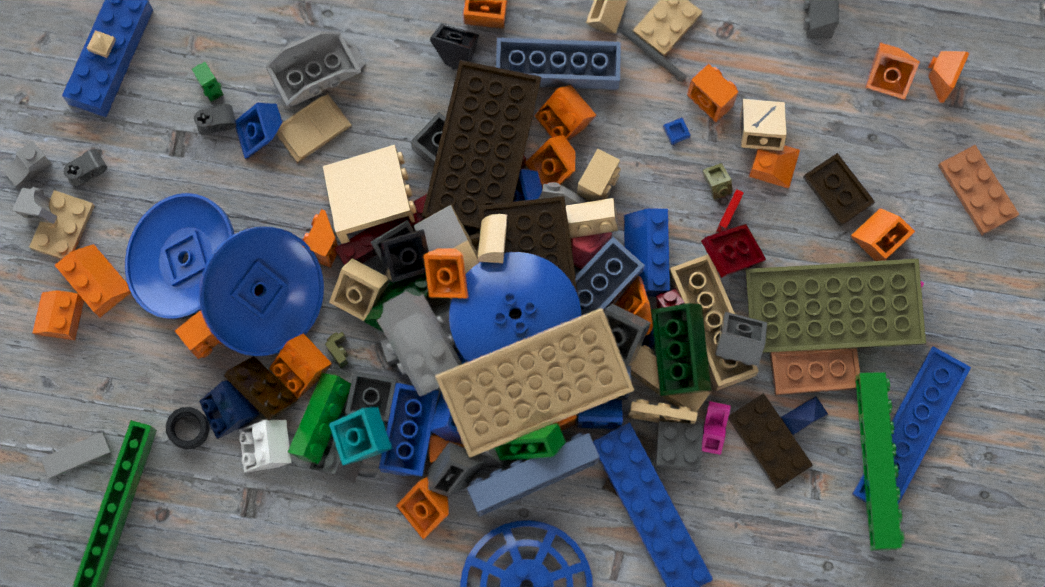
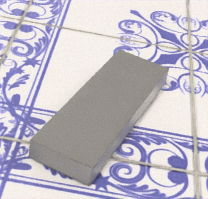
M102 432L44 456L41 460L47 477L51 479L109 455L111 450L105 434Z

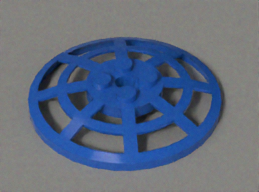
M532 520L503 524L483 536L468 555L460 582V587H467L468 573L470 567L474 566L483 571L480 587H487L489 574L501 579L500 587H520L524 580L531 581L533 587H554L553 581L565 577L567 587H573L572 575L582 571L585 572L586 587H593L589 563L578 544L555 526ZM516 527H536L547 530L543 542L530 539L515 541L511 529ZM503 532L507 544L495 551L487 562L475 557L487 541ZM555 535L564 539L573 548L581 561L580 563L568 566L563 556L551 547ZM531 546L537 547L539 550L534 560H522L518 547ZM510 551L514 563L508 566L505 571L493 565L501 555ZM547 552L559 562L562 569L549 572L542 564Z

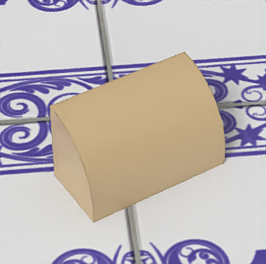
M594 0L586 23L599 31L616 33L627 0Z
M494 214L482 220L478 262H504L507 214Z

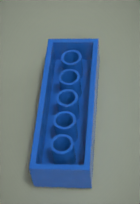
M104 0L62 94L68 105L107 117L152 15L153 8L149 0ZM95 30L116 39L108 58L87 50Z

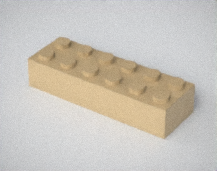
M707 254L670 268L669 275L672 287L677 290L685 304H702L709 373L715 391L755 377L759 372L757 366L746 365L732 359H723L715 355L724 313H735L709 255Z

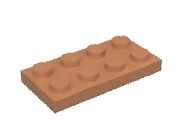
M976 145L939 163L938 167L981 235L1020 215Z
M857 348L770 353L775 395L856 389L855 377L860 373Z

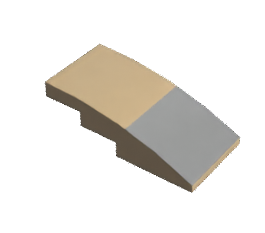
M452 205L414 225L416 231L424 230L429 252L437 248L457 249L461 252L464 259L465 274L480 263L477 261L478 254L471 244L472 241Z

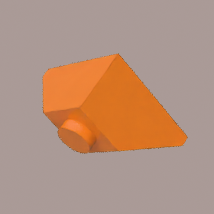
M880 42L872 63L866 88L905 100L920 61L900 48Z
M941 51L937 58L933 56L928 66L931 69L928 77L939 102L944 103L954 89L969 56L968 52Z
M565 135L552 137L526 161V166L529 170L538 171L542 189L543 184L550 182L561 185L575 172L576 151Z
M784 145L783 151L757 149L749 177L789 189L800 150Z
M437 248L423 255L429 297L468 298L464 259L461 252L457 249Z
M637 276L614 305L651 322L646 334L648 335L653 328L651 309L642 277Z
M428 476L419 481L396 505L422 539H425L449 515L448 497L428 489Z

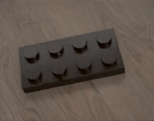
M764 393L729 415V421L776 490L813 466Z

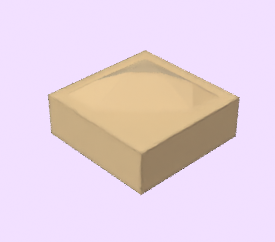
M95 30L87 50L108 58L116 39Z

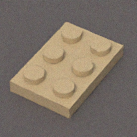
M659 0L633 29V32L665 57L698 20L703 11L688 0Z
M54 190L50 198L49 208L51 213L57 216L54 224L39 223L29 248L58 259H63L71 251L76 250L95 205Z
M636 400V402H632L630 405L628 418L656 423L664 421L695 424L697 412H692L693 409L689 407L674 409L671 408V405L665 403H658V406L650 405L649 401Z

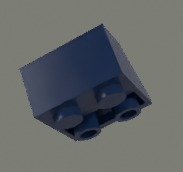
M228 380L221 381L199 401L217 439L248 425L259 416L257 409Z

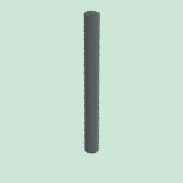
M624 26L620 32L681 82L685 81L687 78L686 74L628 27Z

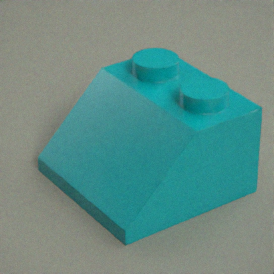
M378 407L362 408L329 424L343 466L374 457L392 449Z

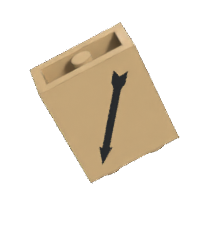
M743 99L740 113L741 147L783 151L786 140L785 102Z

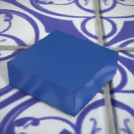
M683 117L663 125L671 145L688 139L691 136Z

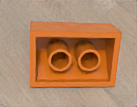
M94 244L71 251L54 265L100 318L131 293L127 282Z

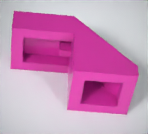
M709 401L702 433V451L721 455L731 405Z

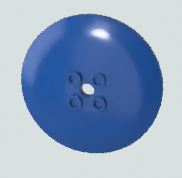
M182 193L159 201L142 216L135 226L127 245L125 276L132 296L144 310L165 319H184L195 315L201 310L199 287L203 270L218 246L234 235L231 221L224 210L214 201L204 196ZM188 253V260L183 263L184 255Z
M253 227L232 235L213 252L201 276L199 303L207 327L223 345L241 354L267 356L279 353L287 341L303 333L306 335L311 329L322 306L324 280L317 257L313 251L309 250L310 247L302 239L280 228ZM262 284L263 292L256 296L254 289L257 285Z
M509 252L504 253L503 263L480 262L465 274L468 298H452L449 322L456 347L464 359L470 362L581 316V307L573 284L556 265L537 255ZM512 309H518L522 315L519 319L514 320L509 317V312Z

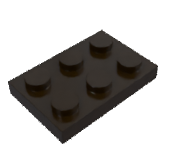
M838 153L803 176L804 180L840 227L875 203L874 199Z
M255 356L230 368L224 374V377L269 421L295 406L298 401L292 392Z

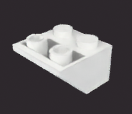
M263 420L239 430L244 472L278 468L291 463V455L288 453L289 439L286 420Z

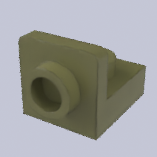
M722 163L703 169V176L711 188L714 200L733 193L732 179Z
M343 332L332 334L325 343L327 350L340 368L348 364L346 359L348 356L342 345L338 347V345L346 340Z

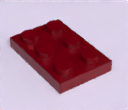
M747 224L707 236L701 240L721 278L766 261Z

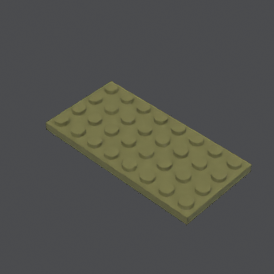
M919 258L745 270L749 318L767 322L766 340L762 354L926 344Z

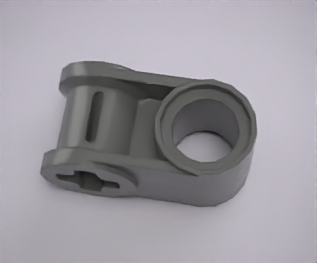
M222 104L217 107L199 110L194 115L197 129L204 135L228 131L236 127L233 108L230 104Z
M91 149L67 163L64 167V174L73 186H81L94 177L103 174L107 170V165L98 151Z

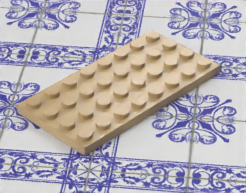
M602 308L435 375L469 458L634 391Z

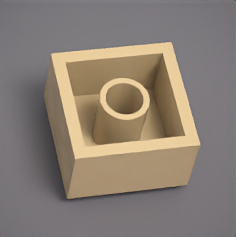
M597 148L578 183L577 194L590 202L608 199L611 185L615 186L620 177V159Z
M352 258L341 269L329 303L364 321L386 289L389 279L385 275Z

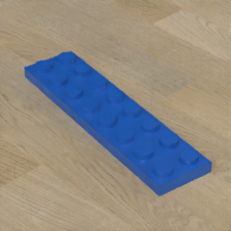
M934 346L930 348L892 419L894 423V434H891L892 443L896 445L894 465L898 467L896 487L900 489L898 504L971 369L970 366ZM863 473L852 495L866 503Z
M629 422L594 440V446L600 456L599 460L665 586L701 587L712 581L713 578L631 423Z

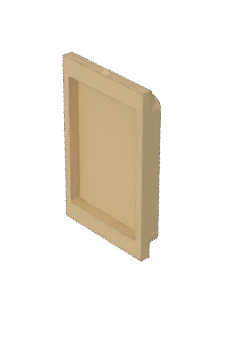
M327 94L319 97L285 120L279 127L276 135L290 152V155L299 163L352 125Z

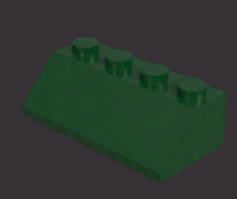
M426 273L397 282H390L365 318L364 323L383 332L377 321L382 316L383 304L405 291L415 296L423 294L427 302H429L431 297H429Z
M687 303L652 309L660 396L711 391L702 304Z

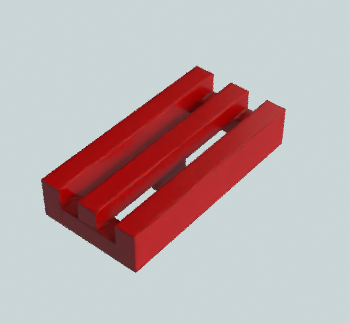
M736 189L718 225L717 232L727 229L744 192Z

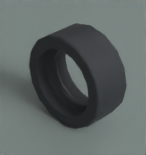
M181 407L168 417L166 434L168 439L177 447L185 450L195 449L206 441L209 434V423L207 418L198 409ZM184 416H193L200 423L199 434L190 441L179 439L175 433L177 421Z

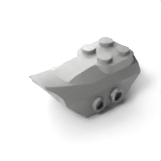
M319 31L317 33H310L304 39L297 42L292 41L288 43L265 66L285 106H294L315 97L326 88H334L342 81L362 73L361 68L366 63L356 45L343 39L340 32Z
M405 291L383 304L382 316L377 321L389 341L386 344L392 356L396 354L400 360L397 366L402 375L407 373L419 396L439 388L440 386L435 375L462 365L453 349L456 345L450 334L446 336L442 329L445 327L440 315H434L423 294L415 296Z

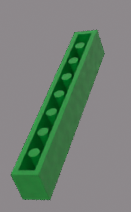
M886 372L859 373L855 377L870 551L899 550L902 548L905 538L903 531H900L902 511L898 509L900 489L896 487V478H898V467L894 465L896 445L892 443L891 435L894 434V423L890 421L892 402L888 400L887 392L890 391V380L886 378Z
M130 420L72 587L104 586L157 432L150 425Z

